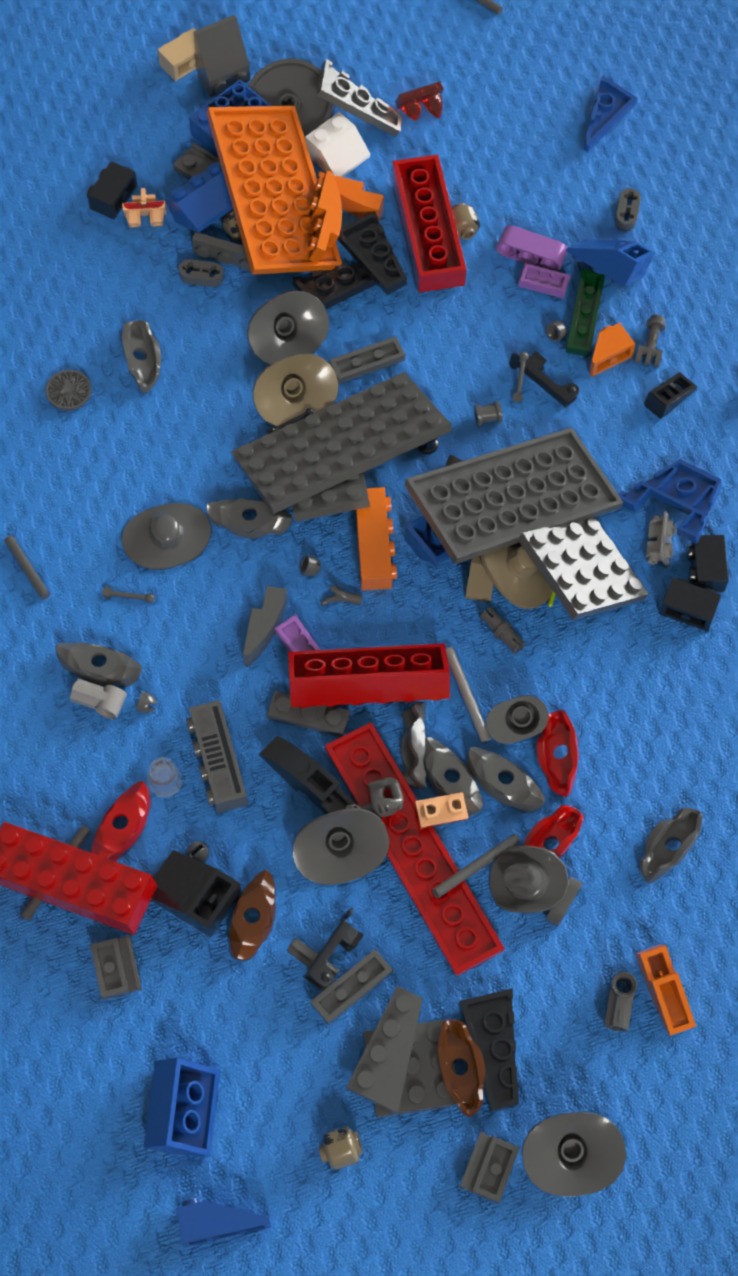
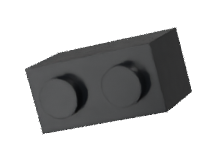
M111 161L106 169L104 168L101 171L95 185H92L87 192L90 209L115 219L123 208L122 203H126L137 188L135 171Z
M701 535L697 544L691 542V545H687V560H691L692 565L689 568V582L701 588H710L715 592H724L729 581L724 535Z
M672 578L659 614L708 632L721 595L710 588L692 585L687 580Z

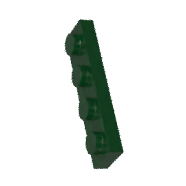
M582 268L566 353L590 357L605 279L604 274H598L593 270Z

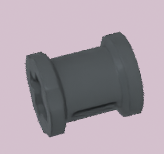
M494 401V404L484 406L474 405V415L478 427L487 422L497 421L501 423L503 421L499 401Z

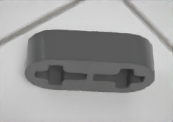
M628 188L620 194L615 224L622 231L632 230L637 222L641 195L635 189ZM628 198L632 199L631 206L627 205ZM625 214H629V221H624Z
M187 259L179 265V275L184 283L216 287L222 284L224 280L223 268L218 263ZM189 269H193L190 274L186 273ZM212 272L217 273L214 275V277H210V275H212Z
M572 876L569 878L565 898L550 910L546 918L548 922L557 927L560 925L583 885L581 881Z

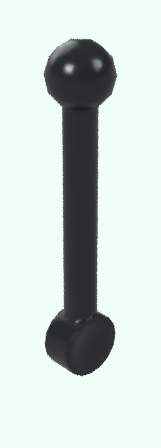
M307 408L305 413L277 427L271 426L267 432L270 434L286 425L306 418L308 415L314 414V410Z

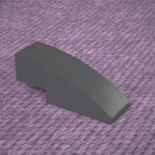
M266 586L262 609L252 608L243 651L244 665L250 666L261 655L275 635L274 628L280 625L288 601L287 589Z

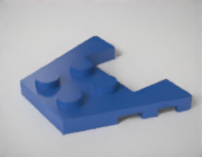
M680 459L656 472L654 478L645 483L640 481L634 485V489L627 493L623 491L618 495L624 502L622 506L633 512L652 496L688 514L689 516L677 527V534L697 544L722 485L720 478Z

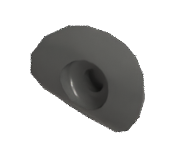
M513 846L506 848L498 854L491 868L490 892L496 905L503 910L518 913L543 912L554 908L565 898L569 885L566 865L554 852L541 847Z

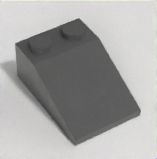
M235 15L193 32L198 79L210 97L221 94L239 79L244 83L250 80L249 62Z

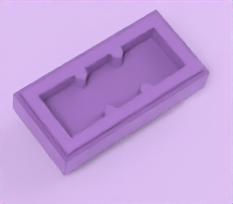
M525 263L518 287L564 299L571 275Z
M296 614L274 628V632L288 652L320 650Z

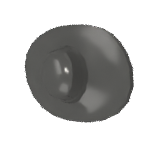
M304 291L287 292L269 300L252 315L247 329L248 343L253 353L268 364H273L293 355L312 354L326 339L329 330V316L322 302L312 294Z
M164 504L147 509L131 519L123 530L122 545L125 554L137 565L152 570L170 569L196 559L205 550L211 537V525L208 517L200 509L190 504Z
M358 808L343 809L322 815L304 825L295 836L292 844V855L297 869L306 879L317 884H341L361 878L375 870L388 853L389 837L385 824L373 812Z
M569 1112L548 1117L537 1123L528 1132L524 1140L522 1159L524 1169L531 1182L542 1191L556 1196H581L601 1191L616 1181L624 1168L626 1148L619 1129L606 1117L591 1112Z

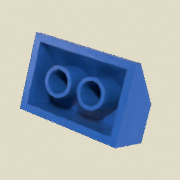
M219 161L210 164L207 170L201 174L191 177L188 183L182 187L175 188L165 198L175 222L196 232H201L233 209Z
M423 515L405 526V541L420 559L436 566L449 557Z
M180 1058L155 1061L144 1148L170 1154L210 1156L220 1070Z

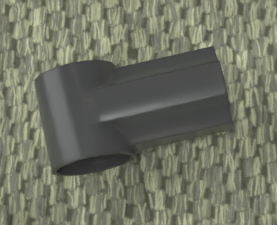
M621 972L609 984V996L603 1026L611 1030L627 1032L634 993L637 989V981L632 974ZM616 982H626L629 986V992L621 993L616 987Z

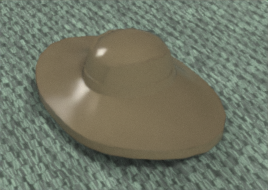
M314 354L293 355L271 364L259 374L253 386V402L256 410L265 421L279 426L305 413L307 408H312L314 413L334 404L338 395L339 383L334 369L322 357Z
M520 542L481 555L482 564L490 580L497 590L515 606L523 609H535L550 598L552 594L551 587Z

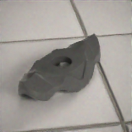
M147 321L125 322L122 332L124 357L138 387L144 394H147L154 386L160 374V346L157 339L153 336ZM133 352H143L146 356V359H136L133 355Z
M238 498L210 502L206 506L208 517L215 525L223 526L239 537L250 539L260 538L266 534L280 535L290 527L293 520L291 514L284 510L273 514L265 502ZM247 509H253L256 511L257 516L253 520H245L242 514Z
M61 643L56 645L57 658L63 668L74 673L82 680L102 686H130L138 680L142 672V666L137 661L124 653L105 646L89 643ZM95 656H104L107 659L106 663L101 667L94 666L91 662Z
M425 702L414 704L402 715L406 724V732L401 742V759L406 768L403 777L408 785L415 788H427L423 761L425 755L424 721L426 719L425 707L427 705Z
M427 737L425 739V755L423 760L427 780L438 797L463 792L468 816L481 811L483 800L479 787L469 769L451 750L437 740ZM448 770H455L459 773L460 779L455 783H450L445 779L444 774Z
M471 747L467 753L468 769L482 789L492 798L525 813L533 812L544 804L545 797L539 787L517 765L485 749ZM504 771L509 772L513 776V781L510 784H503L499 781L498 775Z
M687 807L681 808L676 816L663 820L654 827L647 840L646 852L640 860L641 874L648 884L653 883L668 873L673 867L680 864L692 849L702 827V812ZM670 840H679L681 846L677 850L671 851L666 848V844Z

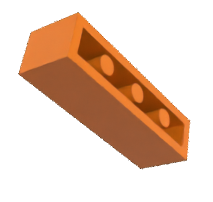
M385 487L367 488L370 507L355 510L361 590L392 589V579H397L396 564H391V557L395 556L394 541H389V534H393V521L387 518V512H391V497H386Z

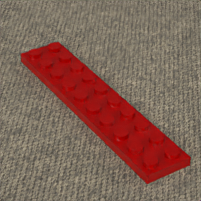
M372 722L326 744L325 751L357 805L362 806L371 803L368 783L387 777L395 778L399 782L404 798L403 808L394 815L381 819L386 826L389 837V848L386 857L455 977L504 952V946L465 881L440 898H436L433 895V888L459 870L433 827L420 829L415 801L418 800ZM390 788L385 789V798L392 799Z

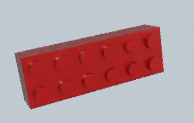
M439 155L393 161L392 181L418 293L465 286L467 269Z
M445 643L288 652L291 707H332L343 704H385L397 701L413 702L415 700L438 701L450 699V670Z
M5 821L0 828V886L35 897L43 902L135 935L157 888V884L151 874Z

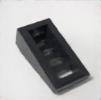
M679 372L648 392L644 405L661 419L696 391L697 386ZM677 383V384H678L680 387H682L684 390H681V389H680L677 385H675V384Z

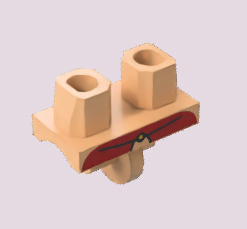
M141 188V195L132 196V203H122L124 216L127 218L130 228L140 227L141 216L150 215L151 226H163L164 215L167 214L165 201H156V194L147 195L146 188Z
M463 792L415 801L420 829L468 820Z

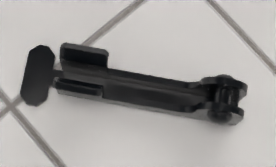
M535 351L525 362L524 374L567 408L577 399L579 387L574 383L559 386L541 372L544 370L543 365L547 360ZM517 353L511 354L509 365L512 369H517V367L520 369L521 362H519L520 358Z
M353 908L349 909L341 917L340 923L303 976L304 979L317 989L324 990L334 981L333 973L327 968V960L337 945L340 944L347 952H351L363 938V933L357 931L345 921L354 911Z

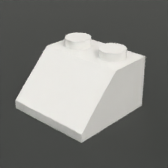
M340 112L305 136L311 160L325 172L327 170L331 171L336 176L344 177L370 157V152L357 128Z

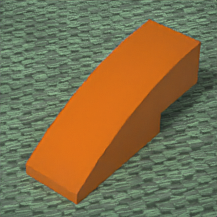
M319 172L318 178L323 179L326 173ZM333 175L338 186L343 210L359 218L376 212L378 221H380L384 210V195L364 191V182Z
M660 944L635 953L648 991L668 1034L671 1036L696 1027L679 974L674 971L666 945Z

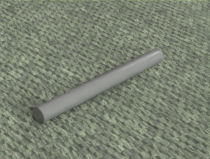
M446 648L449 666L481 743L491 740V737L454 648Z

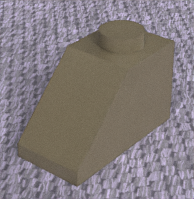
M478 556L471 560L465 599L490 603L494 584L485 571L481 556Z

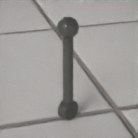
M522 352L519 355L521 360L516 393L513 394V400L517 403L523 400L521 389L525 362L529 358L527 352Z
M105 587L102 590L105 598L117 596L145 600L147 603H152L155 600V596L152 593L141 595L112 591L110 587Z

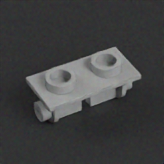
M664 511V518L653 516V519L650 520L648 538L657 539V541H648L646 559L649 564L655 565L658 561H662L666 568L669 566V558L673 557L671 539L676 533L675 522L671 520L667 511Z

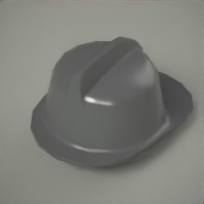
M531 695L516 697L501 702L491 709L486 719V728L490 737L495 741L503 744L515 743L533 737L543 731L549 719L548 709L544 702L537 697Z

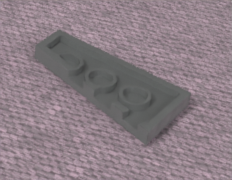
M326 58L321 67L317 96L396 137L401 131L402 115L380 98L376 100L372 98L368 89L363 85H360V87L356 86L348 80L350 76L343 70L341 73L331 67L333 63Z
M399 986L396 987L346 1087L347 1090L398 1115L423 999Z

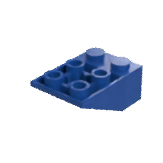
M239 79L189 117L191 135L219 158L206 115L208 107L271 105Z
M585 239L566 249L568 253L572 254L573 259L578 262H585L591 266L594 272L608 276L615 285L626 287L643 278L655 255L653 251L636 241Z

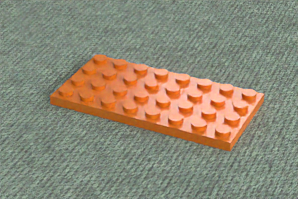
M295 106L208 107L206 115L252 275L335 270V266L342 265L336 242L332 249L326 247V251L319 263L309 260L311 250H308L312 237L316 236L317 233L313 231L316 222L310 220L313 210L309 209L313 197L317 196L318 193L314 191L317 178Z

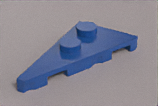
M604 75L600 80L583 149L587 152L637 104L638 98Z

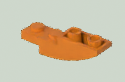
M328 170L323 179L318 178L314 189L318 193L317 196L313 197L309 207L310 210H313L310 220L316 222L313 231L317 232L316 236L312 237L308 250H311L309 260L315 263H319L326 251V247L332 249L339 237L342 222L340 193L332 172Z

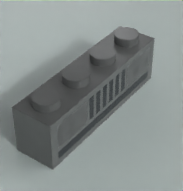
M220 700L190 707L191 717L186 718L190 734L195 733L197 741L192 742L196 758L201 756L204 764L199 766L202 780H208L210 789L205 790L209 806L215 805L216 812L220 813L248 805L247 795Z

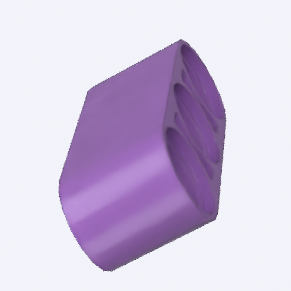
M512 225L505 227L496 246V250L502 256L557 272L560 270L568 253L566 251L567 246L562 242Z

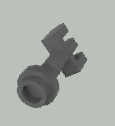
M652 315L646 324L650 329L646 347L639 345L635 363L640 364L643 355L646 356L644 365L649 366L652 357L656 358L654 360V367L659 368L663 350L656 349L659 332L666 328V322L663 316Z

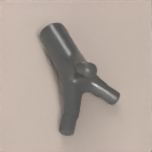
M337 585L330 587V590L335 595L321 601L323 606L330 602H348L360 605L362 595L343 591Z

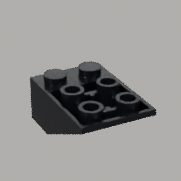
M173 850L153 878L157 888L151 901L207 936L212 937L241 894V888L238 881L220 870Z

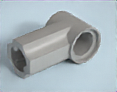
M78 679L71 689L70 700L71 702L95 709L103 717L117 719L127 694L116 686L106 685L102 687Z

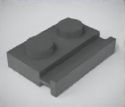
M193 143L192 148L187 150L173 164V169L190 180L191 177L207 170L210 164L220 162V160Z
M130 935L90 944L102 1000L142 990Z
M480 1132L459 1188L499 1204L520 1147Z

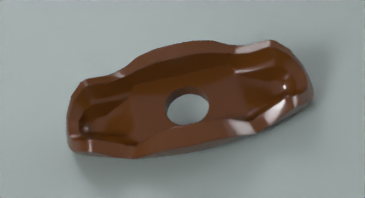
M267 870L257 874L243 890L234 905L228 928L229 952L233 959L240 961L252 959L261 944L271 933L276 914V887L272 875ZM249 909H256L260 913V918L255 923H248L244 919V913Z
M447 1019L442 1024L438 1041L437 1057L441 1077L455 1105L464 1116L471 1117L479 1111L483 1103L484 1059L479 1047L472 1040L467 1026L459 1020ZM461 1059L466 1063L467 1071L464 1075H457L452 1071L451 1064L454 1060Z

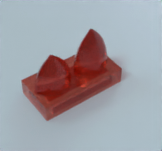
M440 81L399 94L395 100L397 109H402L409 118L417 121L421 113V103H423L433 116L440 118L443 109L441 94L444 89Z

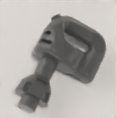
M387 777L368 783L371 803L362 806L356 804L346 805V809L358 808L369 810L382 819L383 817L394 815L398 810H401L404 798L399 782L395 778ZM390 788L392 799L385 798V789Z

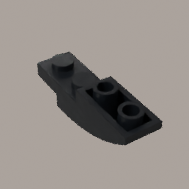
M276 736L259 753V756L295 791L300 789L324 814L346 809L348 804H356L339 788L341 783L328 771L283 738Z

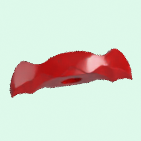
M558 710L548 714L547 725L537 741V757L550 788L556 794L568 797L577 773L579 760L578 739L573 724L566 712ZM558 746H566L568 748L567 755L562 759L555 758V749Z
M139 781L132 785L106 812L95 833L91 853L116 862L138 840L146 825L151 807L150 791L144 781ZM118 816H125L128 819V824L123 829H116L113 826V821Z
M561 805L553 814L543 818L533 827L526 837L523 846L546 849L544 843L548 839L554 838L559 841V845L557 848L549 851L554 852L561 858L580 831L584 820L583 813L574 807Z

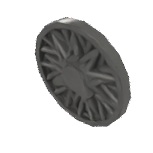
M63 370L54 374L46 385V397L50 404L64 411L76 410L84 406L92 393L91 383L87 376L75 370Z

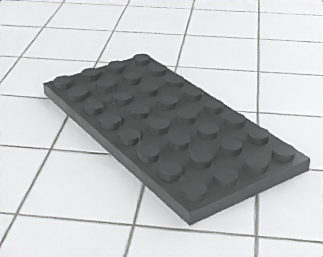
M403 372L314 414L308 415L306 418L293 424L286 425L255 441L242 445L231 451V454L236 464L273 514L451 432L452 429L451 423L411 378Z
M572 427L407 478L404 486L454 564L519 543V536L523 532L544 527L551 528L567 525L573 522H582L620 509L624 503Z

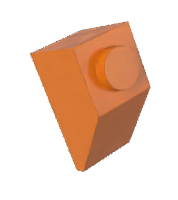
M620 322L613 326H606L599 332L589 372L591 377L633 356L635 342Z

